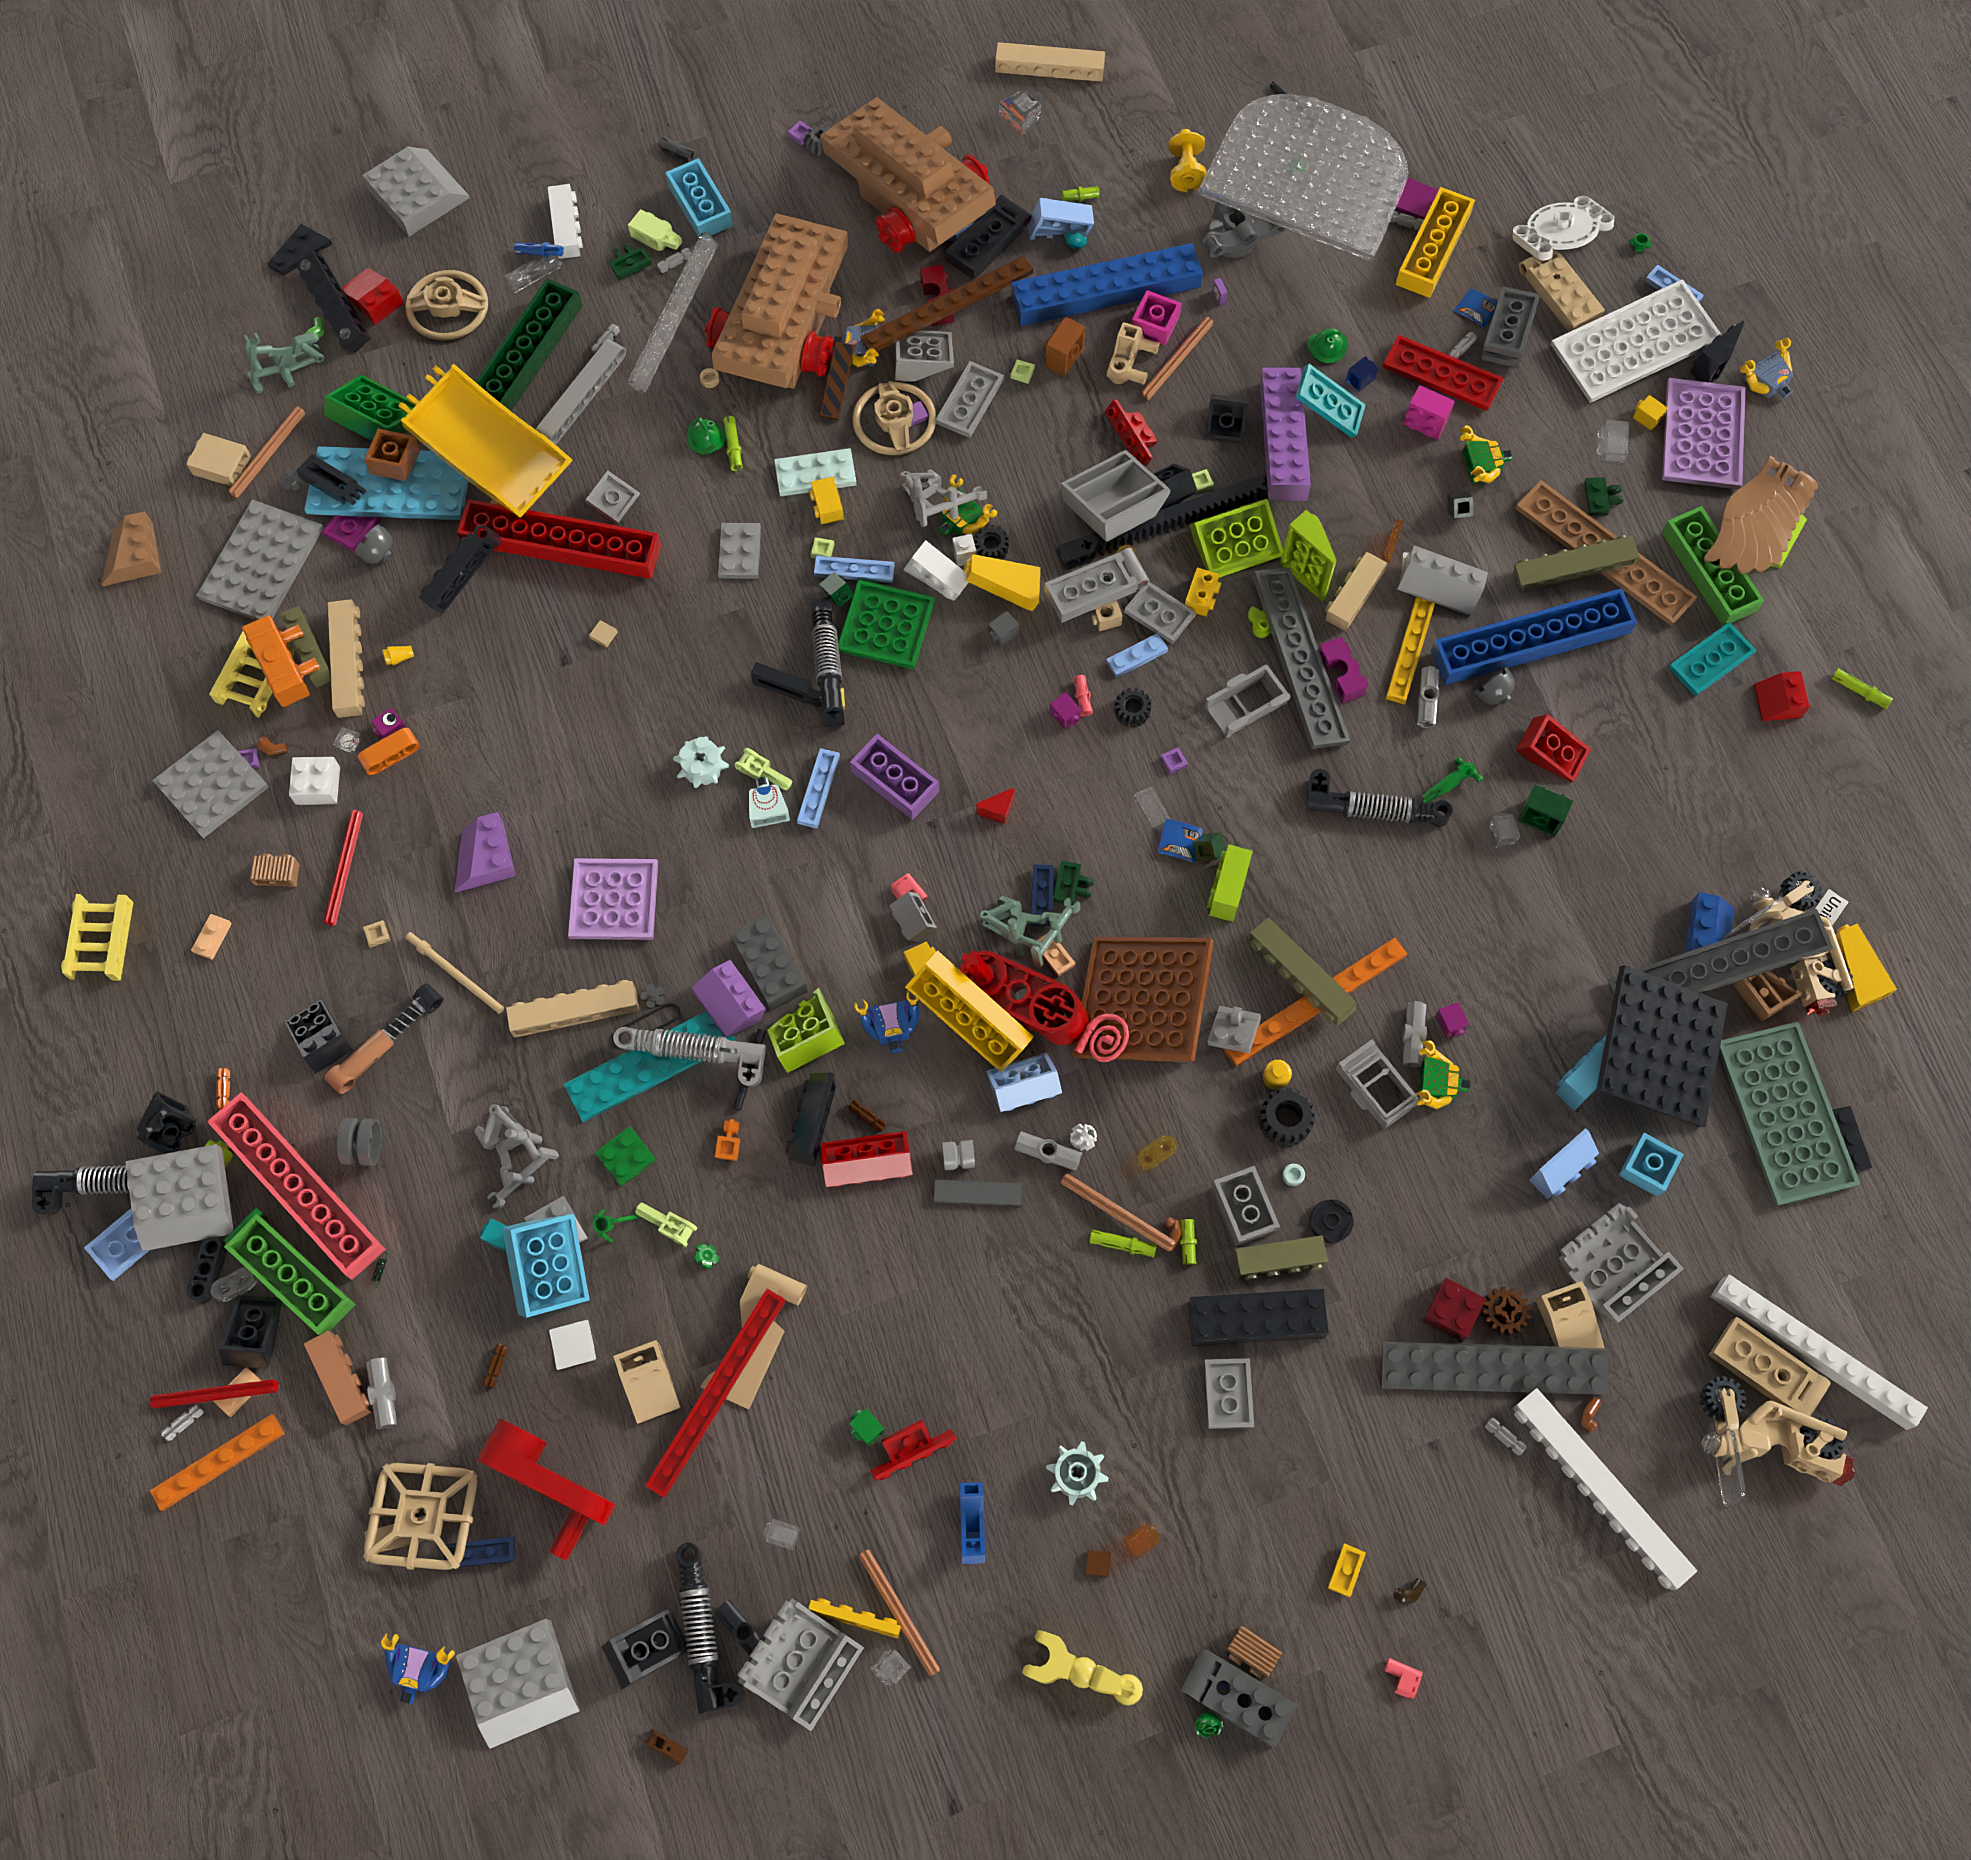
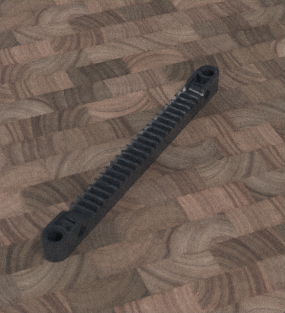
M1267 473L1159 510L1155 517L1107 542L1095 532L1063 543L1057 547L1056 554L1063 569H1073L1093 561L1096 553H1100L1103 556L1105 550L1111 553L1112 548L1118 551L1119 545L1126 548V543L1132 546L1134 540L1137 543H1140L1141 538L1147 541L1148 535L1152 538H1155V533L1161 536L1162 530L1166 533H1169L1170 528L1176 531L1177 525L1180 528L1184 527V523L1189 526L1191 520L1198 522V518L1204 520L1206 515L1209 518L1212 517L1213 513L1219 515L1220 510L1225 513L1227 508L1230 510H1234V506L1240 508L1241 503L1246 506L1248 501L1254 503L1256 498L1260 500L1268 499Z

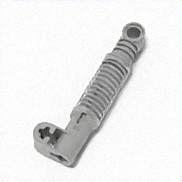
M627 1027L617 1029L613 1036L614 1043L625 1050H636L637 1048V1051L642 1049L644 1052L648 1051L652 1055L661 1057L665 1050V1057L669 1055L671 1058L674 1055L675 1059L677 1056L680 1059L684 1056V1059L689 1057V1060L693 1057L694 1061L698 1058L699 1061L703 1059L705 1062L708 1059V1062L712 1060L713 1063L718 1064L724 1062L739 1063L738 1078L742 1084L749 1087L758 1085L762 1079L766 1050L763 1044L727 1040L726 1037L720 1036L712 1037L709 1035L707 1037L706 1034L702 1036V1034L697 1035L695 1033L693 1035L689 1033L688 1035L687 1032L683 1034L682 1031L678 1033V1031L673 1032L671 1030L669 1032L663 1029H656L649 1033V1030L644 1032L641 1029ZM625 1033H629L631 1037L627 1044H623L621 1041V1037ZM744 1064L759 1065L758 1069L751 1070L755 1077H752L749 1081L745 1074L749 1073L750 1069L744 1068Z

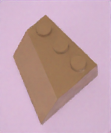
M145 511L126 515L113 529L101 581L102 587L161 573L153 522Z

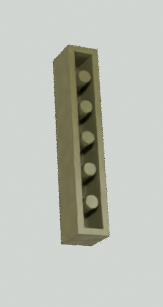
M1622 535L1611 541H1598L1595 545L1591 546L1581 545L1570 551L1564 549L1553 555L1543 554L1536 559L1520 560L1515 564L1513 573L1520 593L1636 565L1639 554L1633 535L1628 537Z
M1269 917L1250 932L1249 943L1255 951L1262 953L1266 962L1271 966L1274 965L1278 969L1279 974L1285 980L1288 979L1298 993H1303L1308 998L1310 1005L1318 1008L1328 1022H1333L1338 1026L1356 1011L1357 1002Z

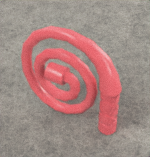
M1114 1014L1097 1016L1086 1026L1075 1051L1082 1054L1091 1037L1089 1043L1090 1053L1095 1060L1109 1062L1116 1059L1124 1051L1128 1042L1129 1030L1126 1022ZM1116 1020L1122 1025L1124 1038L1118 1050L1117 1048L1122 1038L1120 1031L1115 1026H1102L1095 1031L1102 1021ZM1111 1030L1116 1034V1038L1109 1035L1100 1037L1097 1042V1048L1104 1055L1112 1054L1115 1050L1117 1051L1109 1057H1100L1094 1050L1095 1040L1103 1031ZM1104 1041V1043L1109 1044L1113 1047L1104 1050L1101 1045Z

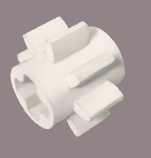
M1078 1124L1072 1128L1073 1132L1070 1134V1141L1076 1149L1088 1151L1095 1146L1094 1142L1097 1141V1133L1092 1126Z

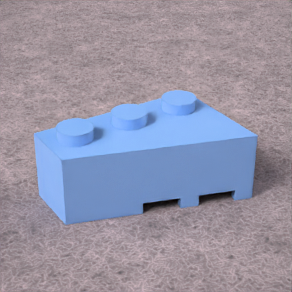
M1039 198L1032 212L1031 221L1028 224L1029 240L1035 239V236L1046 235L1047 238H1053V235L1064 234L1065 237V234L1067 235L1069 231L1073 234L1081 233L1082 236H1088L1094 225L1092 206Z

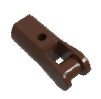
M651 1729L652 1733L644 1743L680 1765L688 1750L658 1731ZM659 1738L665 1740L661 1749L655 1746Z

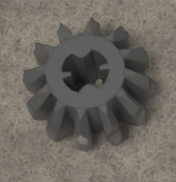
M822 124L820 127L814 125L813 129H808L807 134H805L806 148L810 150L812 155L817 153L820 157L821 154H825L820 135L830 129L829 126L824 128Z

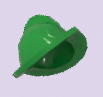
M1326 328L1308 339L1307 348L1311 356L1317 361L1335 363L1346 354L1348 339L1341 334L1340 330Z
M699 417L690 424L687 431V443L694 452L702 455L711 454L722 448L725 444L726 434L714 421Z

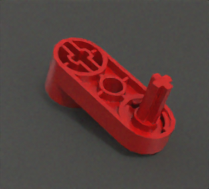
M971 950L969 955L966 953L962 955L961 960L963 963L959 970L1019 1024L1042 1034L1049 1042L1060 1046L1070 1045L1081 1038L1086 1026L1089 1024L1088 1012L1075 992L1068 986L994 952H976ZM1019 990H1027L1023 998L1019 1000L1014 999L1015 994Z
M499 1418L477 1461L571 1509L549 1550L553 1555L567 1561L589 1519L605 1526L616 1504L537 1464L547 1442Z

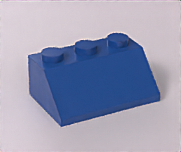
M1698 892L1691 902L1685 953L1731 938L1734 907L1720 896Z

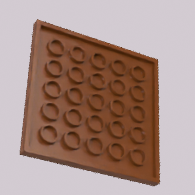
M1093 938L1082 1004L1088 1012L1089 1022L1103 1014L1118 1015L1126 1022L1129 1030L1128 1042L1124 1051L1116 1059L1194 1062L1214 944L1212 938ZM1116 1020L1102 1021L1095 1031L1102 1026H1115L1120 1031L1122 1038L1117 1048L1118 1050L1124 1038L1122 1025ZM1111 1030L1103 1031L1095 1040L1094 1050L1100 1057H1109L1117 1051L1115 1050L1112 1054L1104 1055L1097 1048V1042L1100 1037L1109 1035L1116 1038V1034ZM1091 1037L1082 1054L1075 1051L1079 1040L1074 1042L1072 1055L1075 1058L1094 1059L1090 1053L1089 1046ZM1104 1041L1101 1045L1104 1050L1113 1047L1109 1044L1104 1043Z

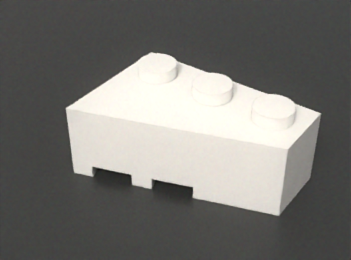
M926 540L903 569L953 601L969 583L966 581V573Z

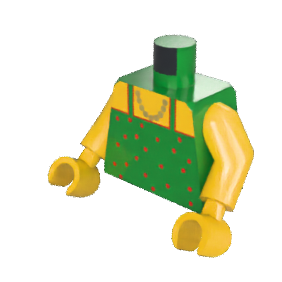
M1466 425L1459 432L1462 433L1460 440L1467 441L1462 454L1471 483L1482 481L1489 484L1500 475L1504 463L1511 462V451H1500L1498 442L1473 434L1472 429Z
M951 475L949 479L951 487L957 488L962 486L963 479L960 478L958 483L955 484L954 481L957 475ZM944 496L942 503L949 501V499ZM972 500L958 505V518L956 519L950 517V509L941 511V521L943 523L938 527V530L943 536H947L951 531L958 537L975 534L976 532L979 533V529H983L989 522V517H996L997 511L993 509L989 513V510L993 507L992 505L986 504L982 509Z
M1432 1041L1422 1042L1425 1048L1420 1049L1419 1053L1421 1055L1427 1054L1428 1057L1425 1056L1422 1061L1419 1092L1416 1093L1421 1100L1417 1101V1105L1424 1104L1438 1109L1450 1104L1457 1096V1091L1469 1092L1470 1080L1458 1078L1459 1067L1437 1051Z

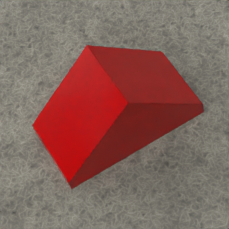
M1014 788L976 803L977 815L1005 824L1015 799Z

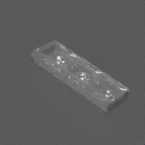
M540 255L506 274L504 277L516 293L559 269L563 264L558 256L545 258L543 255Z

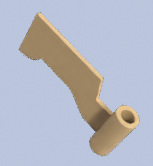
M758 1264L756 1267L752 1266L747 1276L750 1280L740 1299L742 1328L766 1288L783 1297L786 1301L798 1306L805 1294L807 1285L761 1264ZM773 1321L726 1398L727 1400L750 1409L785 1332L775 1321ZM715 1371L707 1376L701 1388H706Z

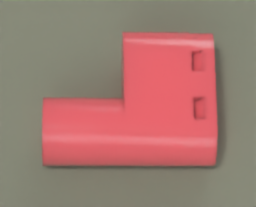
M909 873L890 886L892 893L897 899L907 892L918 893L923 903L928 899L927 894Z
M1388 1658L1384 1671L1399 1677L1395 1693L1406 1698H1415L1422 1672Z

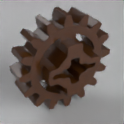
M1502 1286L1500 1292L1495 1288L1492 1290L1493 1295L1489 1293L1486 1295L1485 1298L1488 1301H1485L1483 1305L1486 1310L1482 1311L1481 1315L1488 1317L1484 1323L1492 1324L1491 1331L1498 1328L1499 1335L1506 1331L1507 1335L1510 1336L1513 1330L1515 1333H1519L1521 1331L1520 1327L1525 1328L1528 1325L1524 1320L1531 1319V1316L1526 1314V1312L1531 1310V1307L1525 1305L1528 1298L1522 1299L1521 1291L1515 1294L1514 1287L1507 1291L1506 1287ZM1497 1298H1499V1300H1498V1304H1499V1305H1498V1306H1495V1307H1492L1494 1301H1495ZM1504 1307L1506 1310H1510V1313L1508 1315L1507 1312L1502 1311ZM1520 1315L1518 1322L1514 1324V1316Z

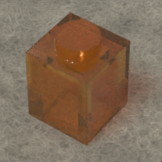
M1145 1523L1125 1537L1123 1541L1137 1560L1160 1543L1158 1540L1160 1534L1153 1525L1149 1526L1148 1523Z

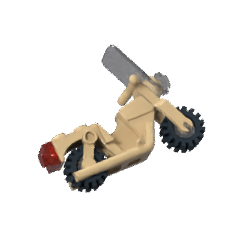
M1795 872L1781 883L1779 893L1783 895L1776 900L1770 897V890H1765V888L1754 890L1750 900L1754 902L1752 906L1758 912L1722 937L1724 940L1750 922L1751 925L1748 931L1759 928L1768 920H1770L1769 924L1805 913L1804 911L1809 910L1821 900L1820 897H1822L1823 893L1820 891L1823 889L1822 886L1818 887L1819 880L1814 881L1815 876L1811 875L1809 877V872ZM1820 916L1833 946V949L1830 950L1832 959H1827L1826 954L1829 952L1827 951L1803 959L1790 969L1797 989L1803 993L1800 998L1807 1015L1817 1014V1016H1824L1830 1013V1009L1837 1006L1835 999L1848 993L1854 987L1853 981H1851L1853 975L1848 973L1851 970L1846 967L1831 921L1826 917Z
M1722 1376L1721 1378L1716 1377L1702 1388L1701 1391L1703 1392L1700 1393L1699 1397L1703 1399L1700 1401V1404H1705L1704 1412L1710 1411L1709 1417L1712 1418L1714 1416L1717 1433L1712 1431L1710 1434H1705L1701 1446L1704 1447L1705 1453H1713V1456L1716 1458L1722 1499L1726 1507L1734 1506L1745 1497V1484L1741 1463L1755 1457H1761L1772 1446L1777 1444L1781 1445L1784 1464L1787 1463L1788 1466L1795 1468L1799 1472L1808 1473L1823 1482H1832L1839 1486L1851 1481L1854 1477L1853 1458L1843 1453L1836 1459L1831 1460L1844 1448L1842 1443L1847 1436V1431L1838 1428L1839 1425L1837 1423L1832 1425L1831 1419L1828 1418L1825 1421V1417L1813 1418L1777 1402L1767 1401L1739 1426L1738 1414L1743 1411L1742 1409L1746 1405L1744 1404L1746 1397L1741 1396L1745 1392L1743 1389H1738L1741 1385L1739 1383L1734 1385V1379L1730 1378L1727 1381V1377Z

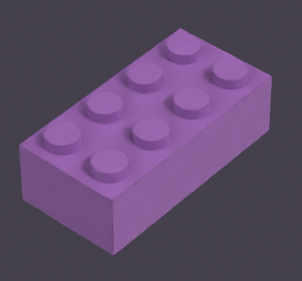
M876 734L850 761L853 774L911 820L939 793V782L879 734Z

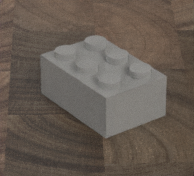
M1255 1166L1213 1181L1212 1190L1236 1247L1278 1231L1280 1225Z

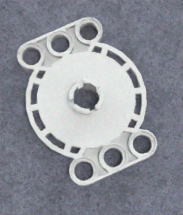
M1579 196L1575 198L1574 203L1550 204L1535 211L1528 220V226L1518 225L1514 227L1513 240L1538 260H1549L1552 258L1553 249L1578 248L1591 242L1597 236L1599 230H1611L1614 227V216L1591 198Z

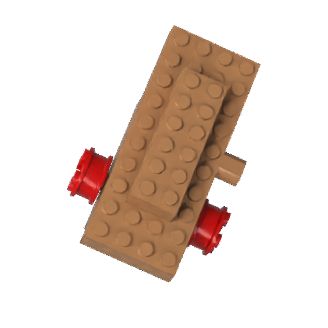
M878 97L820 135L824 153L857 179L861 197L883 214L877 216L875 220L879 232L878 238L883 244L886 243L894 253L902 252L905 245L913 244L915 241L931 252L996 205L994 190L990 185L987 175V167L971 154L965 155L962 162H960L945 149L952 145V139L946 129L939 126L925 135Z
M775 214L731 313L723 311L721 307H714L711 312L710 322H706L704 330L707 333L706 345L714 349L712 352L713 369L792 389L795 388L801 372L807 373L810 371L817 373L818 377H826L829 362H832L834 351H832L834 338L830 335L825 337L818 336V332L825 316L836 318L840 310L841 297L830 294V287L848 248L847 231Z

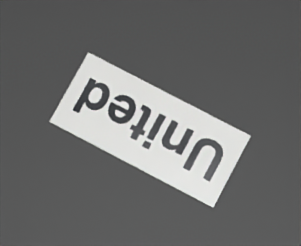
M1828 889L1816 908L1819 915L1828 918L1833 925L1848 904V901Z

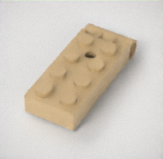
M1553 249L1552 258L1542 261L1532 256L1519 263L1520 273L1526 277L1537 293L1541 294L1540 297L1568 332L1603 316L1605 309L1560 252L1557 253L1556 249Z
M1738 1317L1733 1318L1729 1322L1708 1355L1772 1401L1808 1416L1812 1415L1831 1385L1827 1378L1812 1370ZM1778 1374L1782 1376V1381L1778 1378Z

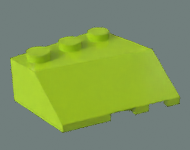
M819 988L813 992L814 996L807 1002L803 1000L799 1003V1008L795 1012L786 1014L768 1029L776 1055L787 1073L845 1044L835 1018Z

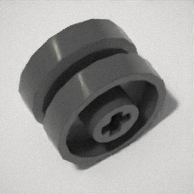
M345 1117L342 1120L337 1139L338 1158L342 1165H355L358 1161L362 1166L376 1165L382 1142L381 1125L377 1118H364L362 1122L358 1117Z

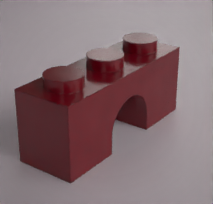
M942 265L920 268V280L924 295L934 294L937 296L936 298L927 299V303L952 291L951 287H947V283H949L948 274L943 271ZM956 312L931 324V326L953 323V315Z

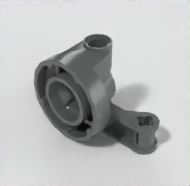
M1227 191L1217 197L1213 215L1207 226L1206 235L1202 238L1201 242L1208 248L1211 258L1220 255L1230 258L1244 257L1252 252L1258 241L1283 233L1289 228L1290 223L1284 219L1280 208L1271 210L1263 218L1255 221L1246 210L1239 207L1232 194Z

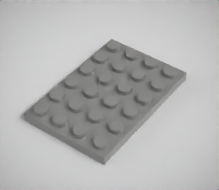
M252 500L196 596L199 600L254 620H259L268 615L273 619L324 529L322 524Z

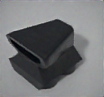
M157 1091L153 1095L137 1127L139 1132L137 1138L145 1145L164 1154L177 1152L181 1147L182 1138L191 1135L195 1131V1123L198 1119L188 1115L189 1109L185 1104Z

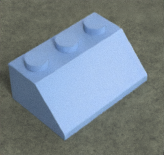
M1047 1052L1010 1063L1002 1072L996 1068L986 1071L995 1101L1001 1112L1011 1111L1025 1104L1030 1105L1041 1099L1053 1098L1057 1094L1062 1093L1057 1070Z
M1585 1128L1529 1180L1547 1200L1552 1195L1557 1198L1566 1190L1563 1186L1568 1181L1572 1184L1581 1176L1580 1170L1583 1168L1588 1170L1596 1163L1594 1158L1599 1152L1589 1131Z

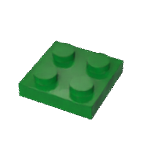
M630 1126L595 1152L621 1187L657 1161Z

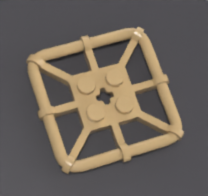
M428 1463L427 1465L385 1464L378 1478L373 1506L369 1509V1515L371 1516L363 1555L366 1562L405 1566L407 1569L412 1570L415 1567L439 1570L457 1569L464 1556L469 1526L473 1523L472 1511L477 1490V1473L474 1470L471 1471L465 1468L435 1466L434 1463ZM394 1472L425 1474L421 1491L406 1490ZM434 1475L462 1477L443 1493L429 1492ZM388 1477L401 1493L398 1509L382 1508ZM468 1484L462 1515L446 1514L448 1499ZM420 1510H424L425 1518L418 1521L415 1514L420 1513ZM380 1516L396 1517L393 1531L374 1545ZM443 1521L461 1523L454 1556L440 1538ZM397 1538L411 1539L408 1557L378 1555L379 1552ZM419 1540L435 1541L448 1560L416 1558Z

